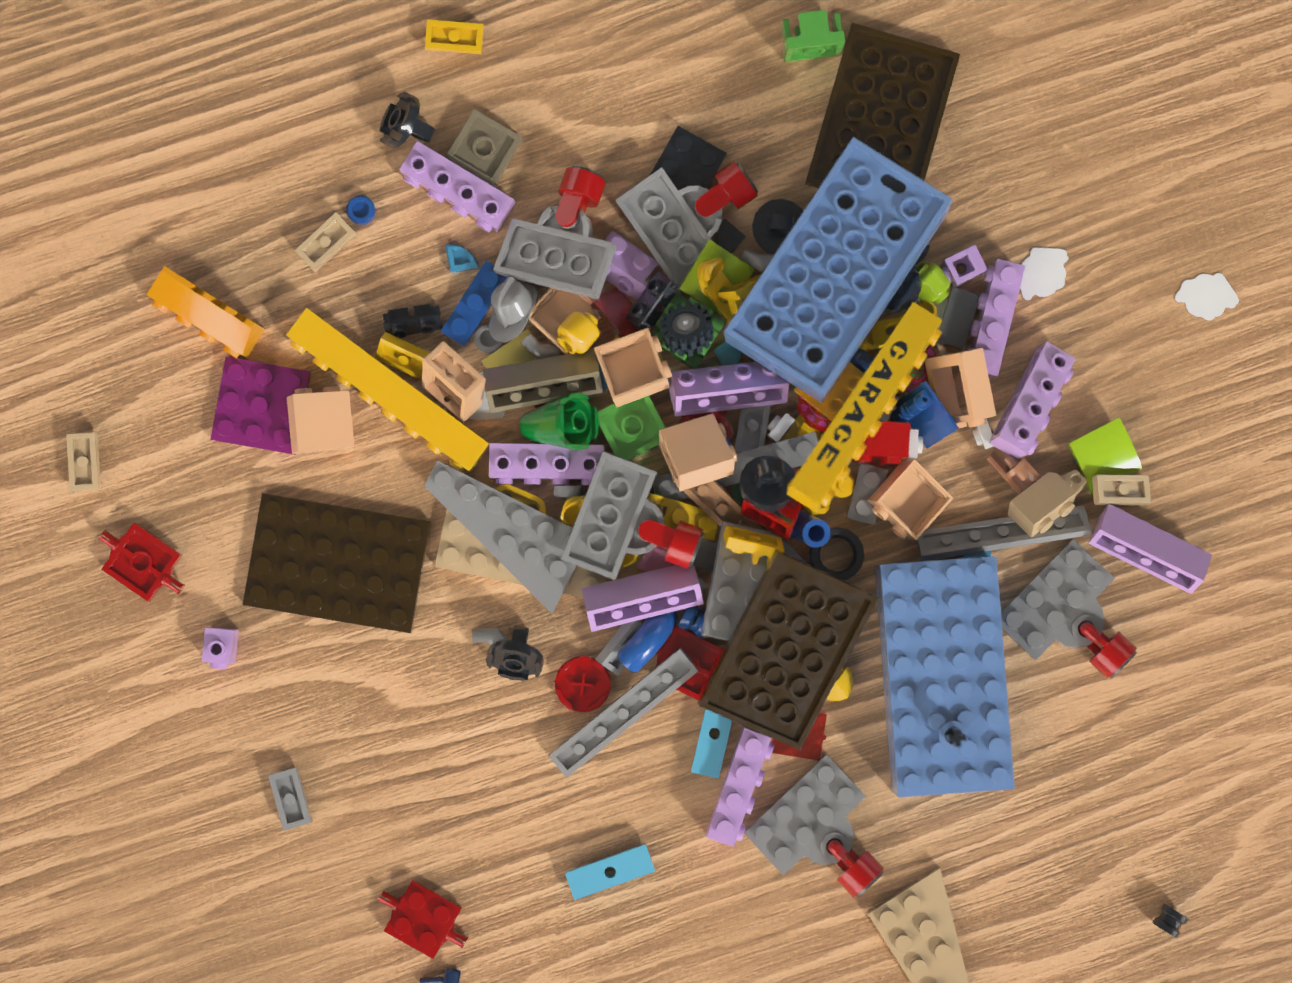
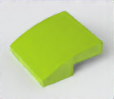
M708 239L678 288L723 316L708 296L704 295L701 291L698 280L699 264L715 258L724 259L726 266L722 272L733 285L749 279L755 269Z
M1120 417L1067 444L1080 468L1078 469L1079 473L1087 480L1086 486L1091 495L1093 494V476L1131 475L1142 469L1135 448Z

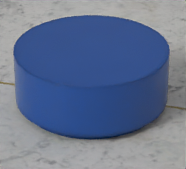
M356 196L347 205V215L355 224L366 225L375 218L376 207L368 197Z

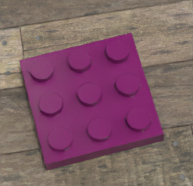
M226 356L210 440L292 454L287 397L295 394L296 389L308 388L311 372Z

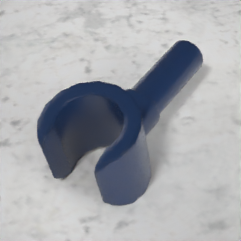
M446 968L444 977L420 978V983H459L461 971Z

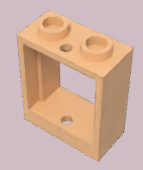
M443 341L423 360L421 387L463 424L482 406L486 379ZM448 397L450 398V401L445 402L444 398Z
M983 348L925 359L930 388L935 392L937 398L953 417L959 428L967 427L966 422H968L969 427L986 424V418L996 416ZM959 365L968 409L967 414L960 413L951 366Z

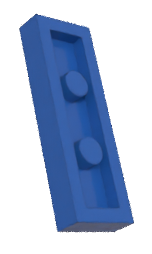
M487 260L441 329L443 334L466 347L490 310L493 291L497 286L505 282L507 276L495 273L493 271L495 265Z

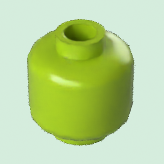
M922 262L915 268L919 271L922 279L918 299L921 302L941 303L949 295L947 290L951 284L950 279L934 262L928 264Z

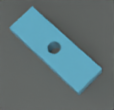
M705 709L692 763V773L719 779L732 720ZM712 728H717L720 734L718 737L712 738L709 736V731Z
M644 843L566 871L565 875L573 898L577 900L655 872V868L647 845ZM613 867L616 872L610 876L605 873V869Z

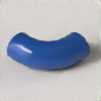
M801 511L790 537L817 548L828 542L831 532L826 522Z
M673 611L646 619L633 637L618 651L619 660L627 669L638 672L656 654L676 626L678 620L677 612Z

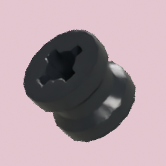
M1163 904L1161 907L1162 913L1159 917L1154 918L1152 923L1173 937L1178 938L1180 927L1186 924L1189 919L1168 905Z

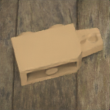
M1076 469L1062 477L1057 473L1048 472L1010 501L1008 516L1031 538L1038 532L1044 533L1052 526L1055 519L1059 516L1065 517L1073 510L1075 497L1086 486L1087 480Z

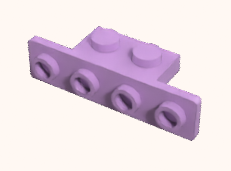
M612 231L604 241L614 243L617 249L606 280L615 285L621 292L637 301L646 289L648 283L646 280L656 269L658 262ZM658 304L656 309L660 311L663 306Z

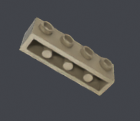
M594 349L588 350L583 354H566L483 369V376L486 379L485 393L490 413L548 403L570 393H582L584 395L603 393L597 355Z

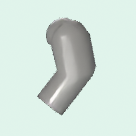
M746 249L742 254L741 260L755 269L764 272L775 254L760 255L750 249Z
M529 334L521 342L536 360L562 355L561 350L556 345L542 344L532 334Z
M498 628L472 629L473 643L488 642L492 645L497 641L509 640Z

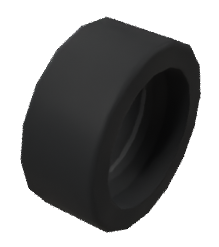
M840 527L830 528L829 539L842 538L851 545L854 555L851 564L842 571L829 570L820 559L821 547H810V563L813 567L841 580H847L856 575L862 567L865 557L863 544L858 536L848 529Z

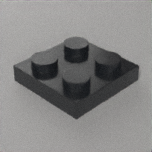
M677 126L651 174L662 167L678 191L687 186H701L708 189L715 177L714 174L719 170L727 153L684 128Z

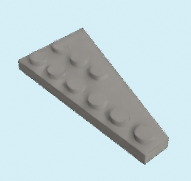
M437 461L424 486L553 614L577 566L561 559L573 528Z

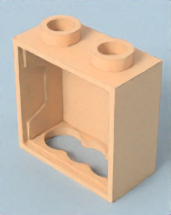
M550 288L534 305L528 321L566 355L570 353L564 350L557 341L559 337L557 328L574 311L583 314L585 312L591 313L599 324L606 317L605 312L602 311L605 306L597 299Z
M648 328L594 348L616 408L670 388L667 378L672 377L667 361L661 362L658 353L663 350L657 335L651 337Z
M339 386L324 387L323 392L312 393V388L296 389L295 394L287 397L292 454L354 448L349 391H340Z
M714 414L659 430V447L679 491L734 474V462H737V454L732 445L728 446L725 428L722 423H717Z
M904 459L872 494L868 501L874 506L872 508L874 514L884 521L887 519L893 525L892 531L903 540L905 538L917 540L952 501L953 497L915 459Z

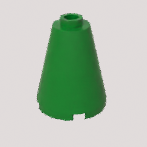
M570 393L525 413L520 420V431L523 437L530 441L575 451L588 449L591 446L589 445L591 440L596 439L598 435V412L596 407H591L587 399H590L587 395Z

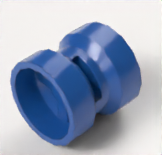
M698 605L686 608L678 627L684 630L690 629L694 631L696 636L704 639L705 636H702L701 632L705 611L700 610ZM696 614H697L698 617H697V619H696L694 625H692V623H693V621H694V618H695V616H696Z

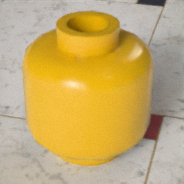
M578 311L572 312L557 328L559 336L557 341L560 346L570 354L585 353L599 338L597 319L589 312L584 314Z

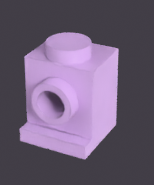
M976 245L945 259L942 262L943 268H941L950 279L953 287L979 277L988 271ZM956 265H963L965 273H957Z

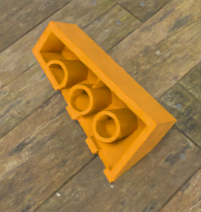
M166 266L163 267L146 294L154 299L151 305L164 313L170 309L177 314L175 320L188 328L192 324L200 328L199 335L212 343L216 339L225 344L223 350L235 358H238L240 354L248 358L266 330Z

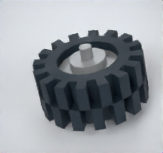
M686 301V306H682L681 302L676 303V309L672 306L669 307V314L664 312L662 315L663 320H660V329L666 348H670V352L673 354L678 351V355L683 357L684 352H688V357L693 356V351L695 350L698 354L702 353V346L707 349L710 346L709 341L712 342L714 338L712 319L705 306L701 308L700 303L697 302L692 306L691 301Z

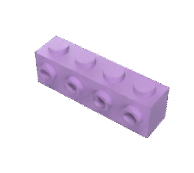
M419 141L415 143L399 169L402 175L405 176L403 178L404 182L418 189L419 185L429 191L427 193L429 197L439 203H442L443 200L453 205L452 211L464 218L470 215L477 220L475 224L489 233L492 229L499 233L516 205L513 198Z
M997 259L992 265L987 267L988 271H986L984 281L987 282L985 293L981 292L977 309H980L979 318L974 320L970 336L974 337L972 346L966 350L983 348L989 379H994L999 374L1025 270V265Z
M1047 341L1038 347L1010 399L989 444L1016 460L1021 459L1027 454L1031 455L1038 445L1039 441L1036 437L1039 431L1042 432L1050 421L1051 417L1048 416L1051 407L1054 408L1062 397V393L1059 392L1062 385L1066 384L1074 373V369L1071 367L1076 358Z
M758 362L671 372L672 377L669 378V395L675 416L787 403L789 382Z
M489 443V478L496 479V484H513V479H524V484L541 485V479L552 480V485H569V480H581V485L590 486L602 452H604V445H591L588 449L575 451L548 444Z
M1110 504L1097 517L1088 543L1190 594L1204 581L1212 554L1198 546L1192 545Z
M694 564L692 568L689 567L688 569L673 565L581 588L592 632L703 604Z
M746 726L742 727L706 830L707 838L734 847L736 840L741 842L746 825L742 824L745 813L751 814L756 799L751 797L754 787H760L765 771L761 770L764 759H770L774 744L770 743L771 737Z

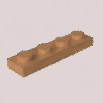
M716 480L682 490L720 527L723 522L768 531L765 527L742 515V505Z

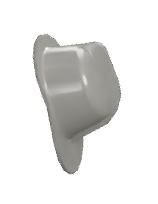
M507 277L505 282L495 288L491 295V305L494 311L489 323L490 335L494 340L508 342L516 338L523 331L538 297L537 290L533 285L528 283L522 284L513 277Z

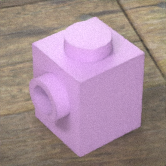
M206 627L202 662L210 663L209 668L227 669V664L236 663L239 629Z

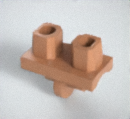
M998 448L985 459L1017 495L1042 478L1024 457L1016 460Z

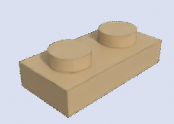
M335 212L295 251L314 272H317L356 233Z
M98 433L66 434L70 491L100 490Z
M1095 475L1092 477L1094 505H1148L1151 503L1149 475Z

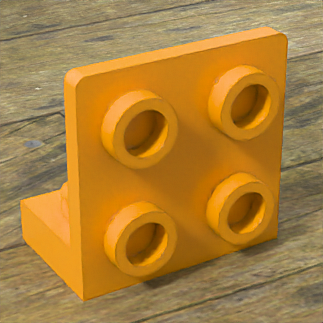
M849 363L823 404L795 387L794 391L830 421H833L864 373Z

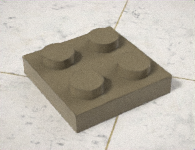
M474 109L445 158L495 187L522 143L523 137Z

